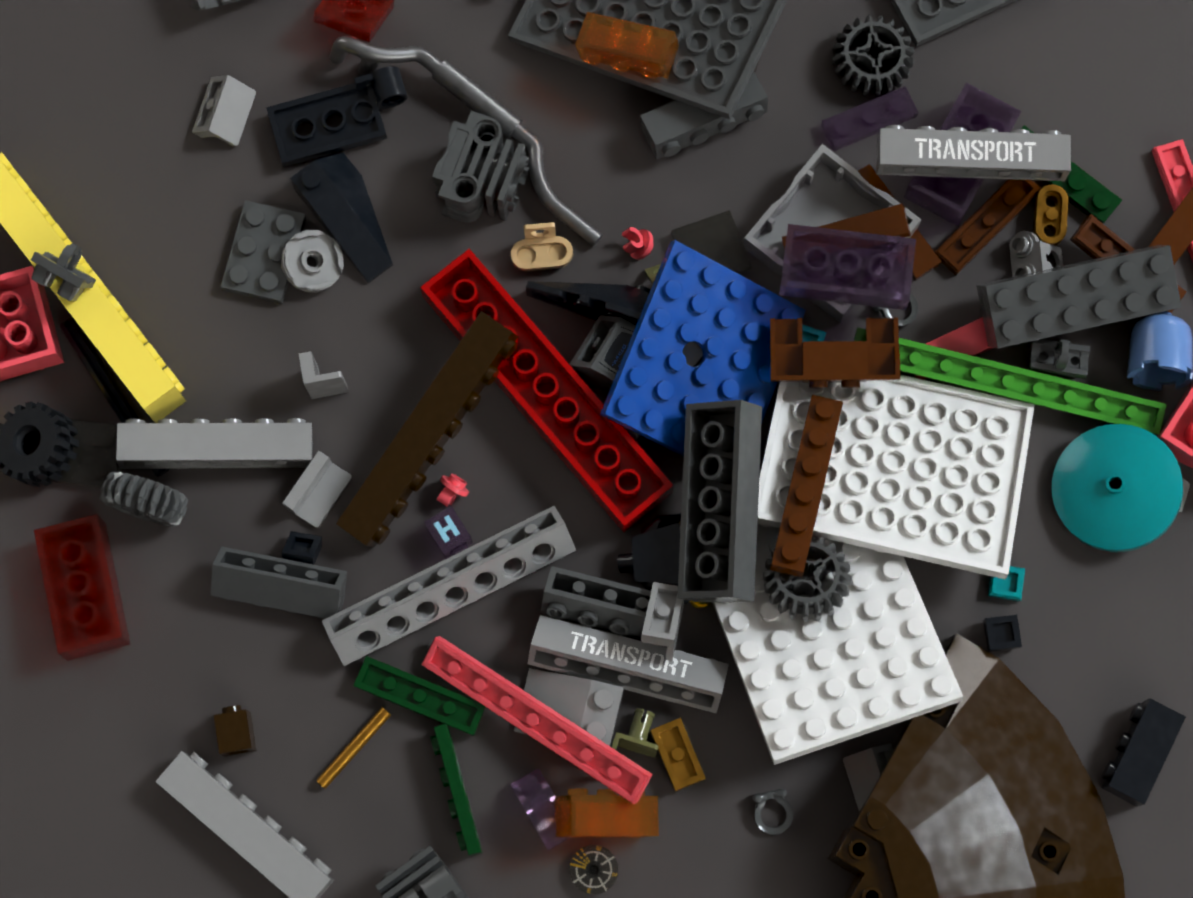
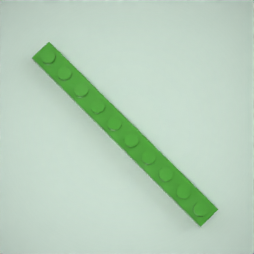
M857 327L854 341H866V329ZM899 338L901 372L1110 424L1133 425L1145 429L1152 434H1160L1167 406L1165 403Z

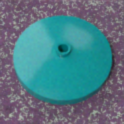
M1109 424L1086 431L1065 448L1056 463L1051 490L1057 514L1073 536L1096 549L1110 552H1125L1142 548L1154 542L1169 529L1181 507L1183 479L1173 452L1156 435L1133 425ZM1116 480L1122 482L1119 489H1112L1110 487V482L1115 483Z

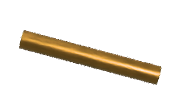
M381 707L316 781L326 789L390 718L391 714Z

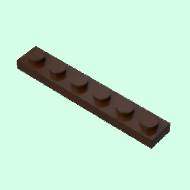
M816 395L811 396L770 568L772 571L803 577L843 405L842 401Z

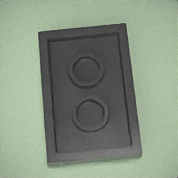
M245 200L221 283L222 291L283 304L289 281L286 279L281 268V254L285 244L295 234L303 231L306 215Z

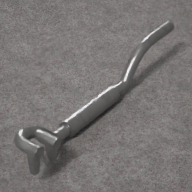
M353 29L347 36L338 37L334 41L329 55L330 61L334 64H341L348 53L361 58L358 74L363 76L373 73L379 66V63L418 62L433 74L432 79L474 112L497 120L501 125L503 135L508 139L513 137L518 142L525 144L528 150L532 184L543 205L556 218L593 247L600 240L603 234L567 207L552 191L544 170L541 141L521 125L523 120L447 60L440 61L422 47L382 48L365 44L359 41L362 38V32L359 29Z

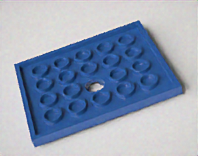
M676 240L671 241L600 415L684 456L686 404L744 400L762 406L763 421L778 383L771 382L770 318L803 319L806 310ZM689 342L697 343L703 352V359L696 367L689 366L683 354V349Z

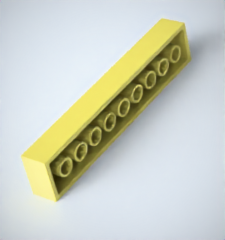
M1 152L0 223L35 268L36 263L31 261L34 252L42 255L45 252H49L59 258L63 249L67 245L72 244V242ZM81 255L76 268L96 279L93 287L84 288L76 301H68L58 295L57 292L64 280L56 275L50 288L151 419L158 423V420L165 418L186 402L181 394L185 388L168 366L164 368L166 364Z

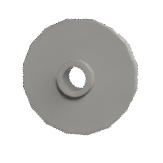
M305 230L295 234L285 244L281 254V268L286 279L295 288L305 292H320L330 288L339 279L344 267V257L338 242L320 230ZM308 257L315 259V267H310L307 264Z

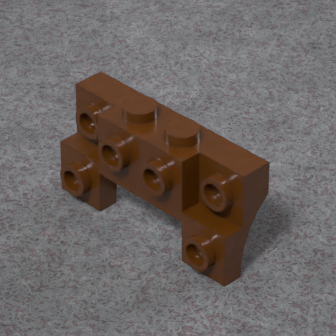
M898 317L866 318V341H809L803 343L802 318H770L771 382L809 383V388H828V382H841V388H860V382L899 381Z

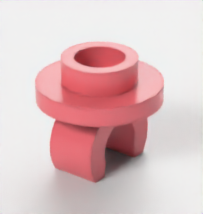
M629 227L622 232V236L630 240V242L623 246V250L629 253L632 258L642 260L651 253L654 242L650 231Z
M452 473L449 477L442 475L440 482L445 487L436 500L448 507V505L451 506L458 495L467 497L469 494L468 489L465 488L467 482Z

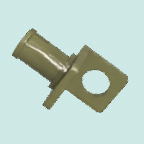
M636 708L629 733L625 735L616 732L612 748L617 750V747H621L655 758L659 746L647 741L655 714L647 710L645 720L642 723L641 719L644 709Z

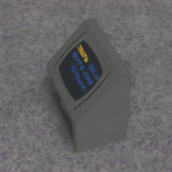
M605 315L598 317L570 363V366L590 388L610 390L636 325L622 317Z

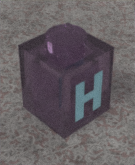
M452 506L424 522L426 529L445 559L469 548L473 544L470 534Z

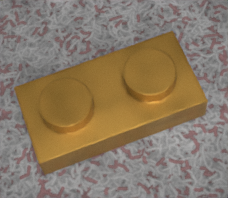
M681 717L650 730L655 744L659 746L658 752L675 792L706 779Z

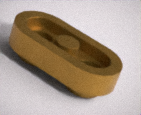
M1051 184L1044 186L1036 196L1033 233L1038 236L1040 241L1057 246L1062 242L1067 232L1068 195L1062 187ZM1045 200H1053L1055 207H1049ZM1044 229H1051L1054 236H1047L1044 233Z

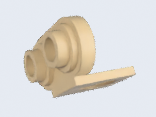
M554 222L524 225L525 239L516 242L511 249L512 263L517 269L522 271L562 268L568 265L573 257L571 243L564 237L556 236ZM536 230H544L543 233H536Z

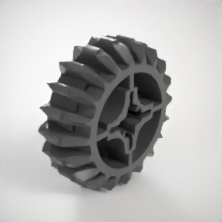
M868 15L863 23L857 17L854 19L853 26L846 24L843 28L844 33L837 34V43L833 44L832 52L835 55L832 56L831 62L832 65L837 66L835 68L836 76L844 75L841 83L843 85L852 83V93L856 92L859 87L863 89L864 97L868 95L869 90H873L876 97L880 96L882 89L889 95L893 90V86L901 87L903 79L909 77V69L914 64V59L911 58L915 52L914 47L909 46L911 43L910 36L902 37L904 33L903 26L897 29L893 28L895 24L894 19L885 24L883 23L882 15L877 18V22L873 21L872 17ZM866 38L864 46L856 47L855 51H849V48L855 42ZM870 47L871 53L875 54V57L878 56L876 64L875 59L871 58V55L868 56ZM890 61H897L894 68L880 74L883 65L889 64ZM858 68L865 69L867 73L859 70Z
M120 471L110 472L101 487L102 492L99 499L106 506L129 516L168 527L178 526L187 511L188 499L183 493L138 475L135 476Z
M823 537L819 538L817 543L812 542L811 539L807 559L816 561L806 560L803 576H808V579L810 576L813 577V582L812 580H806V578L803 580L801 577L791 575L788 577V582L782 584L780 580L782 573L770 570L772 559L766 560L765 568L767 570L763 572V580L767 583L764 584V591L766 594H770L769 602L771 605L779 603L778 611L780 614L789 609V617L792 620L797 614H802V619L806 622L809 619V615L814 614L816 620L819 621L822 618V611L831 616L834 613L833 606L841 608L843 605L842 597L849 596L850 589L847 586L852 583V576L848 574L850 572L849 562H844L845 554L843 551L835 553L836 545L834 542L825 547V539ZM773 549V551L771 552V557H772V558H773L775 549ZM831 572L834 581L829 589L824 592L821 582ZM799 595H807L809 597H800Z

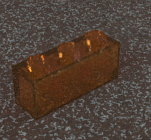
M591 12L586 13L575 44L580 58L586 63L592 65L602 63L622 72L632 70L652 79L657 77L668 79L679 48L675 31Z
M585 788L568 789V795L555 797L556 837L646 838L659 836L658 796H645L644 790L638 803L632 804L611 789H598L597 795H588V789Z

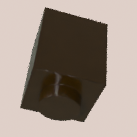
M241 705L222 708V714L213 715L220 755L226 757L257 751L251 712L247 709L242 710Z

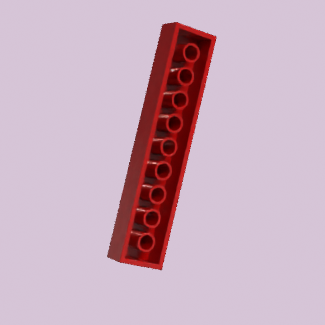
M470 248L420 287L424 300L459 341L465 336L481 311L519 336L515 341L517 347L514 353L508 359L504 358L498 366L499 374L494 382L623 533L673 493L674 485L622 425L600 415L604 406L602 401Z

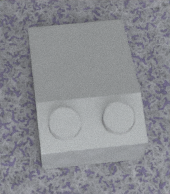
M529 668L524 687L525 692L605 744L611 745L624 687L592 679ZM514 727V732L527 735L517 727Z

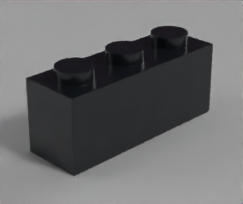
M1151 698L1143 701L1142 704L1137 703L1129 717V720L1133 723L1128 733L1123 732L1116 744L1115 749L1119 751L1114 762H1108L1102 773L1101 778L1105 780L1102 789L1137 807L1145 805L1186 716Z

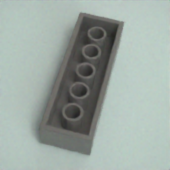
M1155 245L976 285L988 347L997 349L1182 308L1170 245Z
M744 400L686 404L678 599L699 603L754 602L762 406Z

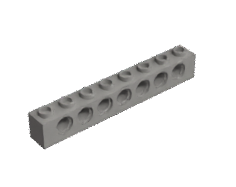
M552 506L322 620V623L334 649L345 666L528 574L534 573L536 570L556 560L562 559L576 551V548L565 522L556 507Z

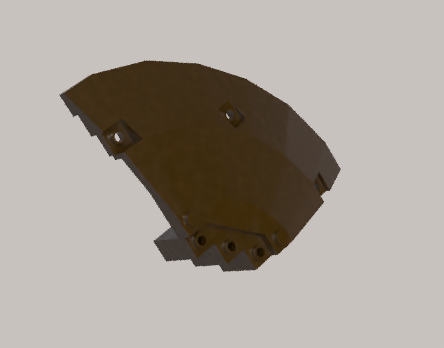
M956 634L948 646L945 655L963 694V701L941 708L939 714L929 712L909 719V724L851 827L843 830L827 858L855 875L844 898H865L868 891L877 894L876 898H1125L1123 872L1100 795L1060 722L1000 658ZM854 845L863 849L860 856H856L853 853ZM1046 845L1054 849L1052 858H1047L1043 853Z

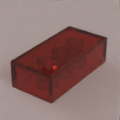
M95 514L34 530L58 654L68 661L131 645L106 523Z

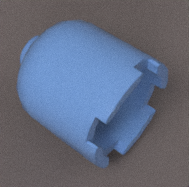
M1168 311L1146 316L1135 324L1131 332L1127 378H1133V385L1143 389L1161 391L1162 385L1175 384V389H1181L1192 382V333L1187 322Z

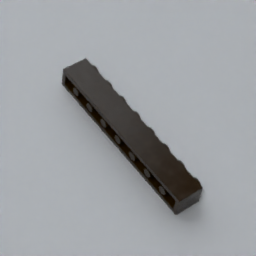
M480 312L336 524L366 546L375 547L376 544L380 545L385 541L391 531L388 528L395 517L399 518L405 512L409 504L407 499L413 491L417 492L423 486L427 478L424 474L431 464L436 465L445 452L443 446L449 438L453 439L459 433L463 426L461 420L467 411L472 412L481 400L480 392L485 385L489 386L494 382L499 374L498 366L504 358L508 359L514 353L517 347L515 341L519 336L484 312Z

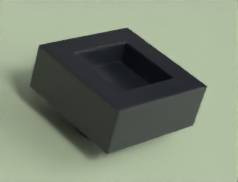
M291 531L283 548L282 558L314 565L322 548V536Z
M1017 615L991 617L983 620L988 652L1022 647Z

